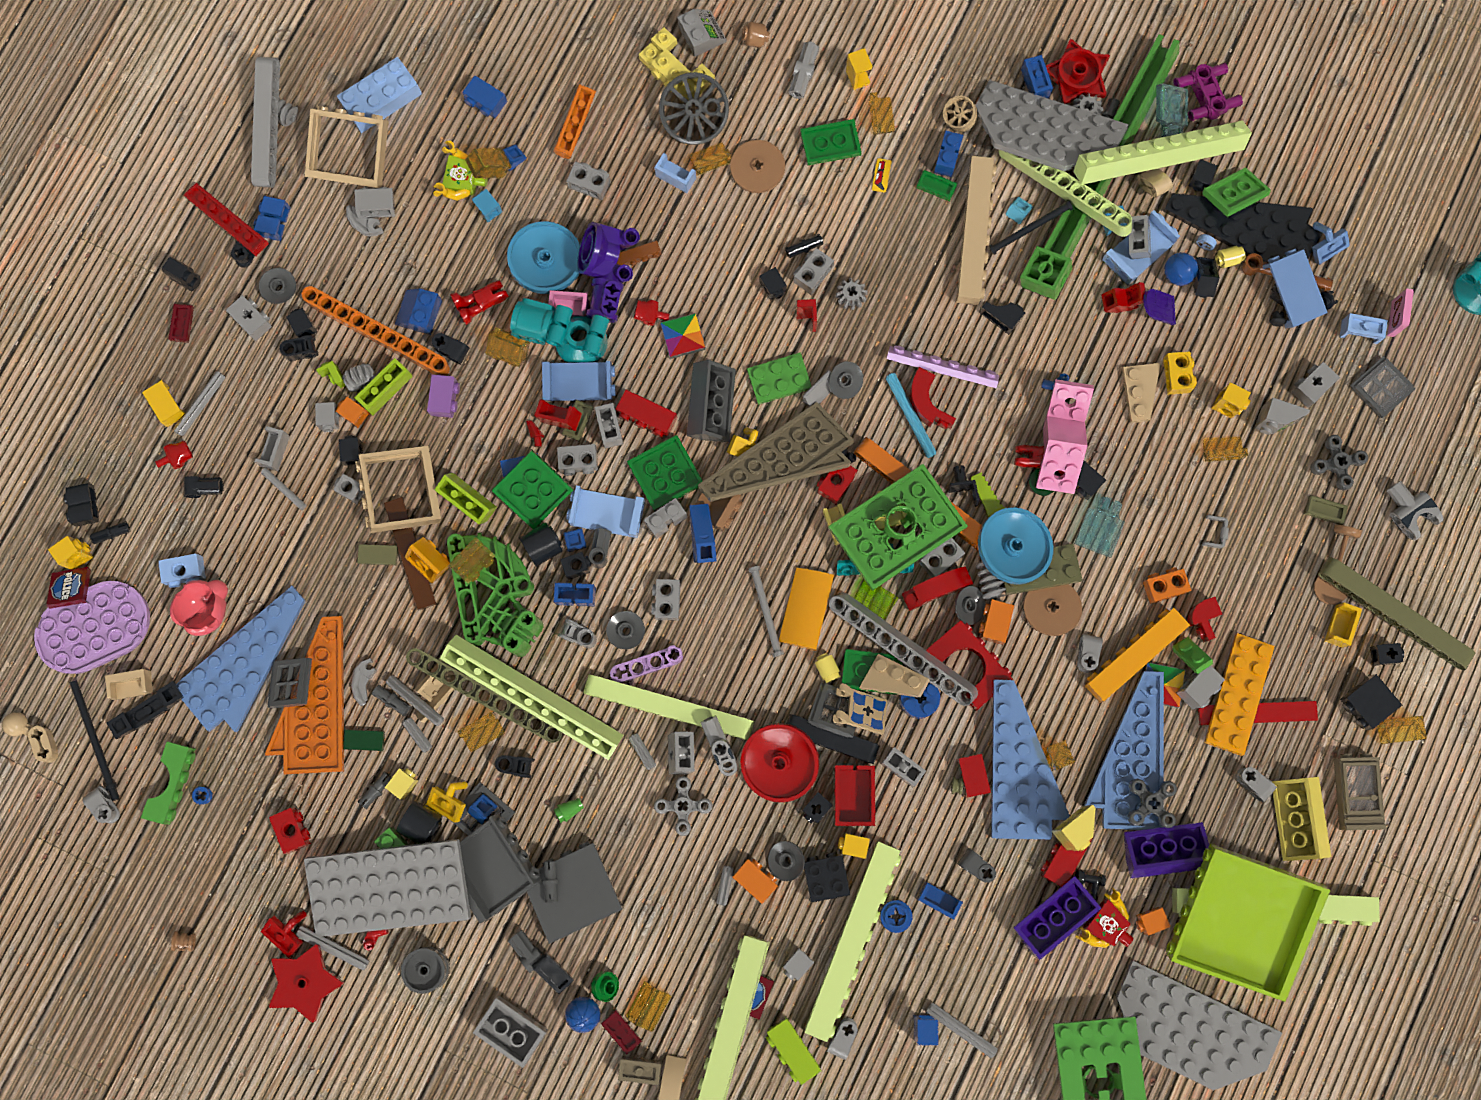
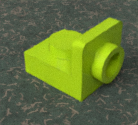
M333 361L325 362L320 365V368L316 369L321 377L328 375L333 385L337 384L340 388L345 387L343 375Z

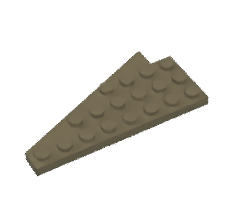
M816 402L698 485V489L711 502L851 466V461L842 451L852 445L854 439Z

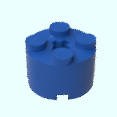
M930 682L928 683L921 696L924 698V701L918 703V699H915L913 696L899 695V704L902 710L914 719H923L933 714L940 704V692L936 686Z

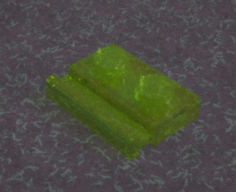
M865 580L853 597L884 621L899 597L881 586L872 591Z

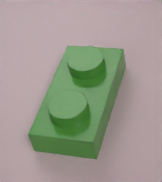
M1189 637L1172 646L1173 652L1196 674H1199L1213 664L1212 659Z

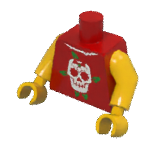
M1113 887L1111 888L1113 890L1111 895L1105 893V897L1108 899H1103L1100 903L1101 909L1089 918L1083 927L1079 928L1082 930V935H1076L1077 939L1093 947L1106 948L1109 945L1115 946L1118 941L1126 947L1132 943L1134 937L1126 932L1130 926L1128 912L1120 898V893Z

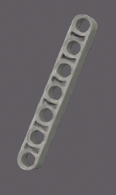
M257 57L255 61L251 181L255 187L272 188L276 183L280 62L276 57Z

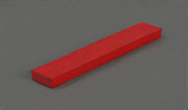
M195 183L183 195L253 255L257 256L269 244L266 239L198 183Z
M1317 701L1259 703L1253 723L1318 721ZM1215 705L1198 708L1199 725H1209Z

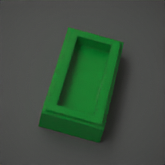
M923 170L916 188L950 202L958 183Z

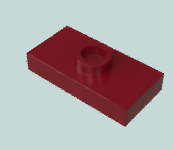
M173 304L168 340L189 343L194 312L192 305Z
M617 1009L601 1023L626 1055L642 1042V1039Z

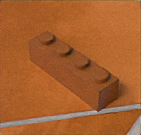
M657 241L620 252L616 264L633 266L641 261L646 262L650 258H658L661 255L659 244Z

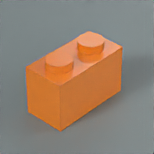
M993 599L989 604L986 603L983 615H986L985 621L981 622L978 631L981 634L980 638L1001 645L1006 643L1015 605Z
M748 859L732 878L763 904L778 887L775 883L777 879L769 872L767 874L762 872L760 869L763 866L755 859L752 861Z

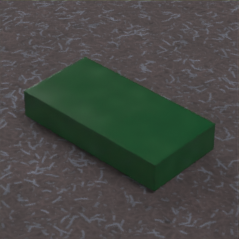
M345 730L343 749L384 751L385 732Z

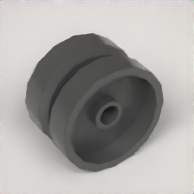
M433 946L422 947L410 952L401 966V977L404 985L410 991L418 994L429 993L440 988L447 981L450 974V962L447 955L441 949ZM423 967H426L428 969L427 974L426 970H423Z

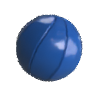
M1185 252L1173 254L1165 263V276L1169 282L1177 286L1191 283L1198 273L1196 259Z
M578 997L568 1004L565 1010V1019L567 1025L573 1031L586 1033L597 1026L600 1021L601 1012L598 1004L593 999Z

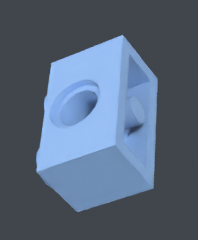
M197 553L159 560L161 583L169 586V588L180 587L181 583L192 580L206 579L203 556ZM185 567L184 575L180 576V570Z

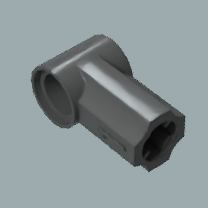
M602 528L595 529L592 548L589 553L590 562L597 569L605 567L608 562L607 555L612 534L611 531ZM596 555H603V559L600 562L593 560Z
M521 930L509 939L508 942L519 955L522 965L531 973L534 971L532 965L544 954L537 946L533 945L524 931Z

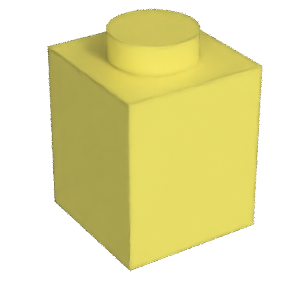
M399 768L385 788L399 799L404 800L419 780L415 778L416 774L410 769L406 768L404 770Z

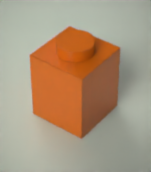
M349 397L341 400L336 410L342 418L357 428L361 426L369 415L366 409Z
M1156 907L1136 915L1138 919L1136 921L1137 928L1144 935L1149 936L1171 927L1162 907Z

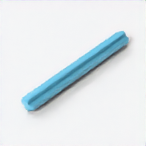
M891 373L887 375L886 380L926 457L934 456L936 450L896 374Z

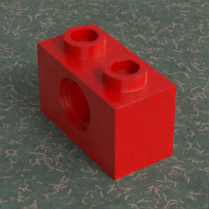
M849 466L829 472L826 478L822 476L819 480L817 493L837 505L857 475L858 470ZM838 477L841 483L835 485L831 482V478Z
M289 808L269 817L283 854H290L311 844L309 841L311 835L308 829L304 828L302 823L304 820L303 815L297 808ZM290 825H294L295 827V833L293 835H290L288 832V828Z

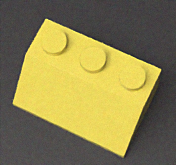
M1094 805L1082 806L1052 830V833L1066 850L1082 851L1091 844L1089 840L1093 838L1096 809Z

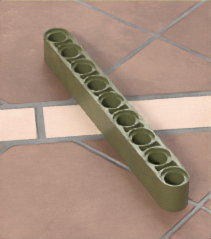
M1329 557L1318 573L1323 580L1460 670H1466L1475 656V651L1339 560Z
M412 648L407 652L406 660L413 667L548 742L556 743L561 739V731L558 730L559 736L556 739H550L548 731L554 727L461 671L421 649ZM417 651L420 653L421 659L419 662L414 663L411 660V654ZM431 661H435L438 664L436 672H430L428 669V664ZM448 671H453L456 675L455 680L452 682H448L445 679V674ZM466 680L471 681L473 684V688L469 692L464 691L462 688V684ZM482 690L489 691V700L482 701L479 694ZM500 699L507 702V708L504 711L499 710L496 706ZM516 709L524 711L525 716L522 720L514 718V711ZM533 719H539L542 722L540 729L535 730L531 727Z

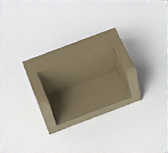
M622 1056L618 1080L659 1085L662 1061Z

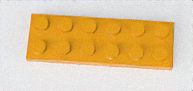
M1239 633L1235 634L1223 675L1225 680L1218 692L1204 743L1239 756L1245 755L1275 646Z

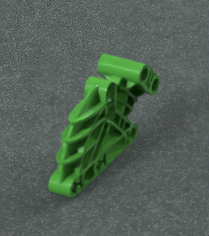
M481 532L477 533V535H450L447 540V547L465 640L474 646H480L485 641H490L492 644L505 648L516 657L525 656L532 647L529 642H535L532 637L536 636L538 638L544 628L543 621L533 612L527 611L519 601L515 600L516 598L531 595L534 591V583L530 580L525 565L518 555L512 551L510 543L506 546L499 542L496 536L492 539L482 536ZM470 553H480L483 568L472 562ZM487 555L497 560L500 579L490 573ZM504 566L509 572L511 578L506 579ZM475 580L493 591L482 609L480 608ZM523 582H528L527 588L521 590L520 585ZM509 586V591L506 594H502V588ZM468 595L472 596L475 618L471 622H468L464 602ZM509 600L514 603L513 606L516 608L514 613L509 607L502 611ZM493 624L495 626L493 627L492 631L496 635L499 634L498 638L486 637V634L488 633Z

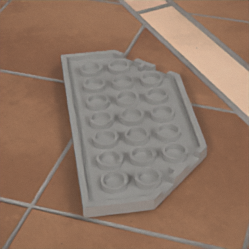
M989 80L975 105L977 114L982 121L986 133L989 134L994 148L1062 171L1070 170L1072 166H1075L1078 156L1081 154L1118 147L1128 128L1126 123Z
M1133 960L1129 964L1116 995V1000L1123 1016L1136 1017L1140 1054L1212 1090L1267 1071L1282 1035V1032Z

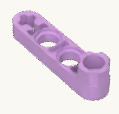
M673 645L618 664L611 669L610 676L613 681L623 683L677 665L683 659L682 650ZM675 650L676 653H679L676 660L669 658L672 655L671 651ZM663 653H665L668 664H665V659L662 656ZM655 656L660 657L662 661L658 667H653L650 662ZM641 663L643 670L640 673H634L632 670L633 664ZM629 665V671L632 676L628 677V673H625L621 679L614 677L617 669L625 671L627 670L625 666Z

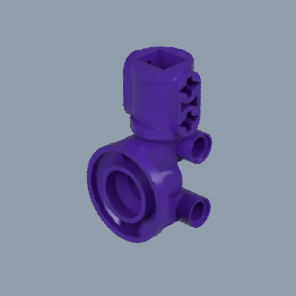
M591 222L586 228L579 248L577 267L580 274L595 277L592 280L593 292L590 308L586 312L587 318L592 319L593 315H599L609 319V323H617L618 316L616 313L620 293L624 288L622 283L632 278L633 271L628 265H617L616 263L621 250L639 242L640 235L636 229L628 228L621 230L596 222Z

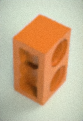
M1177 567L1166 570V574L1160 576L1159 573L1151 574L1143 582L1150 604L1192 591L1185 570H1178ZM1172 577L1179 580V586L1173 585ZM1154 583H1158L1161 586L1160 592L1153 588Z

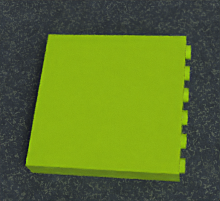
M1210 844L1203 853L1201 867H1198L1196 871L1195 883L1189 888L1188 901L1182 906L1181 918L1179 923H1176L1174 926V936L1172 941H1169L1167 944L1166 955L1172 962L1286 1002L1330 889L1322 883Z

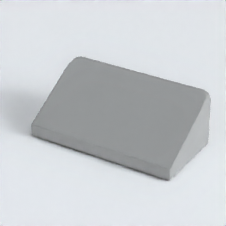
M830 370L803 395V402L808 407L816 402L820 404L831 393L829 388Z

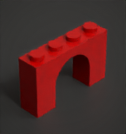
M960 620L926 651L941 662L959 650L971 651L980 658L983 664V675L981 680L975 685L978 690V696L970 704L977 711L993 697V680H1013V678L1011 677L1012 673L1006 666L1002 667L997 662L999 659L995 653L989 652L984 647L986 645L979 636L977 638L974 636L971 626L967 622L963 623ZM968 692L964 695L966 698H971Z

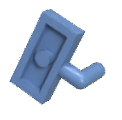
M1319 222L1313 224L1314 229L1325 234V239L1312 247L1315 263L1320 265L1350 246L1347 230L1342 228L1333 234L1331 228Z

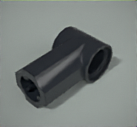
M184 477L183 496L186 498H200L201 495H221L224 491V484L220 477Z

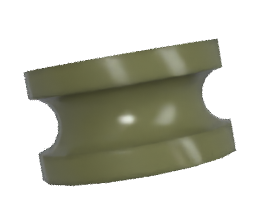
M953 776L951 794L957 792L959 795H962L963 777L956 779Z

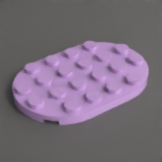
M118 581L100 582L88 587L86 603L51 609L47 608L41 615L42 618L38 628L36 627L34 642L39 657L48 667L66 674L85 673L128 654L143 641L150 624L149 607L143 595L134 587Z

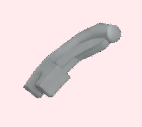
M351 205L346 206V217L349 223L364 236H378L384 233L381 227L375 229V226L380 224L378 219L358 218L355 207Z
M371 658L362 661L353 671L351 689L354 699L360 706L366 704L368 700L366 685L377 672L375 668L367 669L368 664L373 663Z

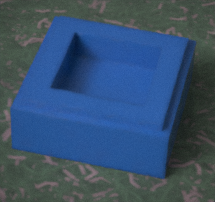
M583 529L564 533L568 552L587 548Z

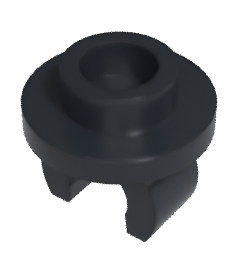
M1323 291L1320 293L1326 310L1331 309L1338 303V300H1334L1333 291Z

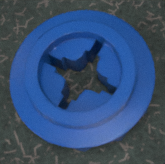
M890 901L882 908L881 922L888 931L901 933L911 925L912 911L902 901ZM895 908H897L898 914L905 915V917L898 919L897 925L894 919L888 917L894 914Z

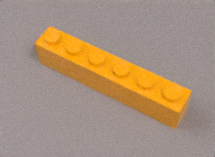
M1166 608L1158 615L1160 619L1157 622L1151 621L1143 628L1145 632L1141 636L1136 634L1129 641L1131 644L1127 648L1123 646L1115 653L1117 656L1112 661L1108 659L1101 665L1102 670L1098 674L1093 672L1087 678L1088 682L1084 686L1100 703L1109 698L1190 626L1175 608L1169 611Z

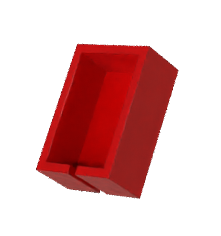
M853 765L834 766V826H875V766L857 765L856 770H853Z

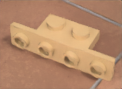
M438 664L430 672H436ZM448 671L445 674V679L448 682H452L456 678L453 671ZM429 675L415 688L420 695L427 699L426 703L434 710L444 704L447 697L455 690ZM419 711L415 714L422 723L429 720Z

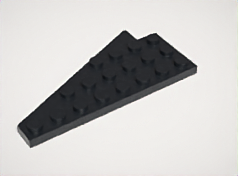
M1173 193L1163 212L1230 247L1242 246L1247 256L1253 253L1259 254L1263 262L1267 263L1268 259L1278 255L1282 258L1285 256V252L1295 248L1297 251L1304 249L1308 259L1312 253V247L1317 244L1322 232L1306 224L1313 211V208L1255 202L1227 217L1206 197Z

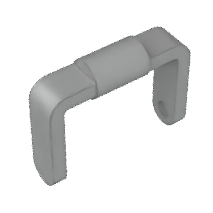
M1206 515V519L1221 521L1223 526L1221 527L1220 544L1203 542L1202 546L1221 549L1225 546L1226 540H1228V519Z

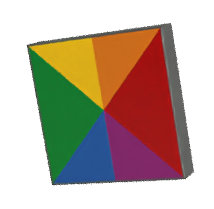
M696 313L660 323L670 359L706 350Z
M1148 662L1145 665L1144 671L1164 672V706L1180 708L1181 698L1176 692L1184 684L1186 670Z

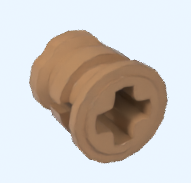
M175 931L171 940V951L179 949V951H185L186 949L189 952L194 951L196 934H179L178 931Z

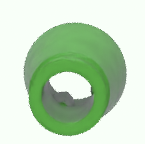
M577 798L559 804L553 810L559 822L565 821L566 823L584 809V806L580 799Z

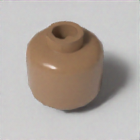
M749 22L747 26L744 25L742 40H744L747 46L761 48L769 40L770 33L767 31L765 24Z

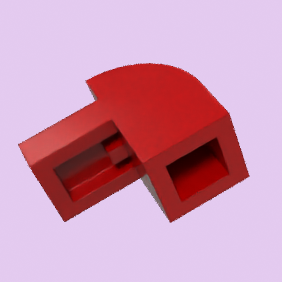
M1138 282L1126 289L1113 288L1101 294L1104 312L1119 313L1139 308V304L1144 303L1145 284Z
M1216 597L1196 604L1188 614L1187 622L1190 624L1189 627L1197 626L1196 633L1199 639L1203 640V643L1216 638L1209 620L1223 615Z

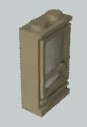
M1372 753L1360 754V758H1353V754H1340V758L1333 759L1339 830L1387 829L1384 818L1380 757H1373Z

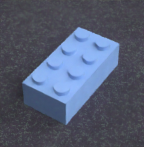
M396 57L337 95V98L349 115H353V111L365 113L364 117L371 118V115L374 114L383 116V119L422 95L399 57ZM353 121L361 134L376 125Z

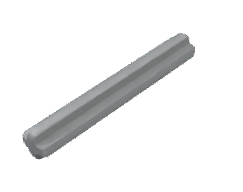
M218 371L214 373L174 428V432L180 436L185 435L224 381L225 376Z
M393 675L389 676L386 680L388 686L434 725H441L444 718L396 677Z
M300 926L297 930L296 936L312 945H320L322 950L361 970L367 968L369 960L324 936H316L314 931L304 926Z
M931 1003L928 1006L927 1014L937 1019L989 1058H993L996 1055L997 1048L936 1004Z

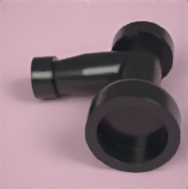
M1077 869L1075 877L1082 885L1085 882L1092 883L1091 896L1094 900H1098L1099 887L1105 886L1106 876L1104 874L1099 876L1089 875L1084 870Z

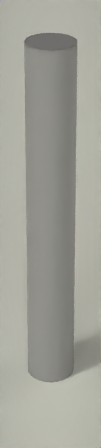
M267 468L261 471V474L300 510L306 508L307 505Z

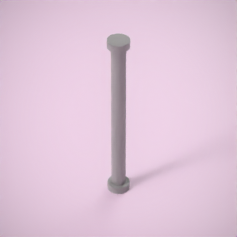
M754 566L748 570L752 574L774 651L772 655L773 657L782 656L784 651H781L759 574L760 567Z

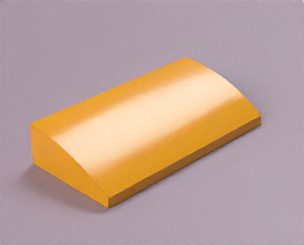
M796 568L779 642L816 651L834 578L833 574Z

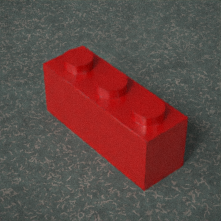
M625 390L616 407V412L620 419L627 422L631 420L635 422L637 427L644 430L648 428L658 437L665 436L668 438L677 420V413L628 390Z
M1060 841L1058 844L1055 843L1050 851L1052 855L1049 861L1045 860L1040 870L1042 873L1040 876L1061 888L1072 877L1087 848L1082 851L1066 850Z

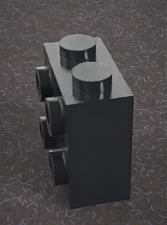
M1377 674L1368 676L1340 699L1343 703V708L1356 718L1357 725L1365 730L1374 729L1402 706V703Z
M833 852L826 854V858L818 859V856L806 858L807 862H805L804 871L811 903L850 895L843 855Z

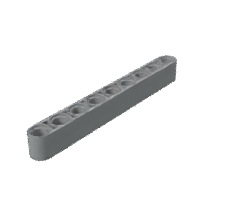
M842 592L830 599L829 607L834 613L912 670L927 677L931 684L957 703L967 706L977 698L978 690L973 684L849 594ZM838 599L843 601V607L838 604ZM853 610L858 612L859 618L854 616ZM869 621L874 624L875 629L869 627ZM884 633L889 634L890 641L885 639ZM900 644L906 647V652L900 649ZM916 656L922 659V664L916 661ZM931 668L937 669L938 675L933 674ZM947 679L954 682V687L948 684ZM963 691H967L971 698H966Z

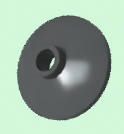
M283 268L268 270L259 281L261 296L272 304L287 302L296 291L294 276ZM282 286V289L277 291V287Z
M850 361L837 364L829 375V388L836 397L841 399L854 397L863 385V373L860 367Z
M966 586L956 596L955 611L957 617L963 623L967 622L969 625L978 623L983 617L985 599L982 598L983 594L978 588Z
M622 611L610 618L606 633L612 645L619 649L628 650L641 643L645 635V626L637 614L630 611ZM629 628V634H623V629Z
M782 841L775 844L768 856L771 872L782 881L795 880L803 872L805 865L804 855L801 849L793 842Z

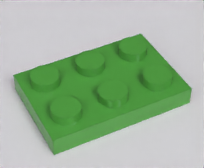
M1245 167L1204 188L1202 194L1228 217L1269 196L1271 189Z
M801 352L747 368L758 405L807 391L812 387Z

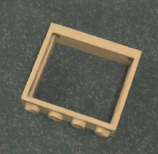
M317 106V109H310L305 177L374 188L382 187L388 120H382L383 116L374 114L371 115V118L364 117L365 113L353 111V115L346 114L347 110L335 109V112L328 111L329 107ZM321 116L379 125L374 179L317 170Z
M428 446L359 455V461H355L357 473L361 472L362 479H359L358 482L360 491H364L365 498L361 499L363 509H367L368 516H365L366 528L370 527L371 533L440 523L441 515L437 492L434 490L436 487ZM421 457L431 516L376 524L366 464Z

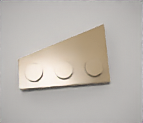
M878 654L859 688L867 691L890 692L921 698L930 680Z

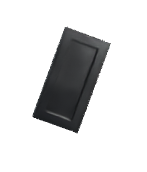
M547 952L532 965V968L558 994L574 981L573 977Z

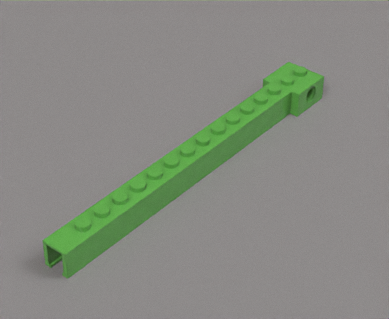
M1160 34L1157 36L1113 119L1128 124L1127 131L1119 146L1132 143L1179 54V40L1174 39L1170 48L1167 49L1162 47L1164 36ZM1112 178L1085 185L1103 196ZM1073 206V210H1068L1061 215L1045 247L1037 246L1020 277L1022 288L1053 300L1057 299L1072 271V260L1070 257L1091 220L1090 216Z

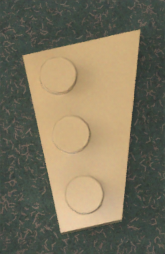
M1160 363L1122 368L1130 423L1151 420Z

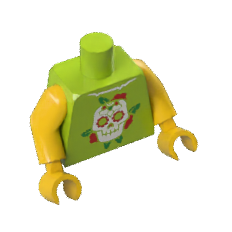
M445 141L444 143L450 149L443 147L442 151L444 153L451 152L452 155L448 156L443 183H436L433 186L440 190H435L433 192L434 196L439 197L443 194L446 198L458 201L469 195H474L477 186L486 187L488 176L479 175V168L476 162L460 149L454 148L455 146L452 141Z

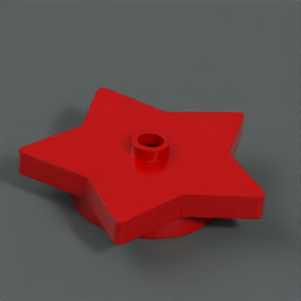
M1073 39L1069 40L1062 58L1046 65L1050 79L1059 86L1062 103L1069 104L1076 98H1079L1081 94L1086 96L1088 93H1090L1091 97L1096 95L1097 98L1106 97L1107 92L1101 74L1110 58L1109 54L1093 53L1090 50L1083 49Z
M314 945L297 959L273 958L271 960L278 985L269 1008H295L310 1022H316L324 997L344 984L343 980L330 972L324 965L320 945ZM301 980L305 981L304 987L301 985Z

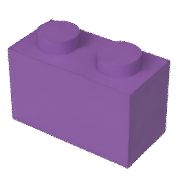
M432 375L427 412L431 416L453 418L454 412H457L458 403L455 400L456 394H459L460 384L454 376Z

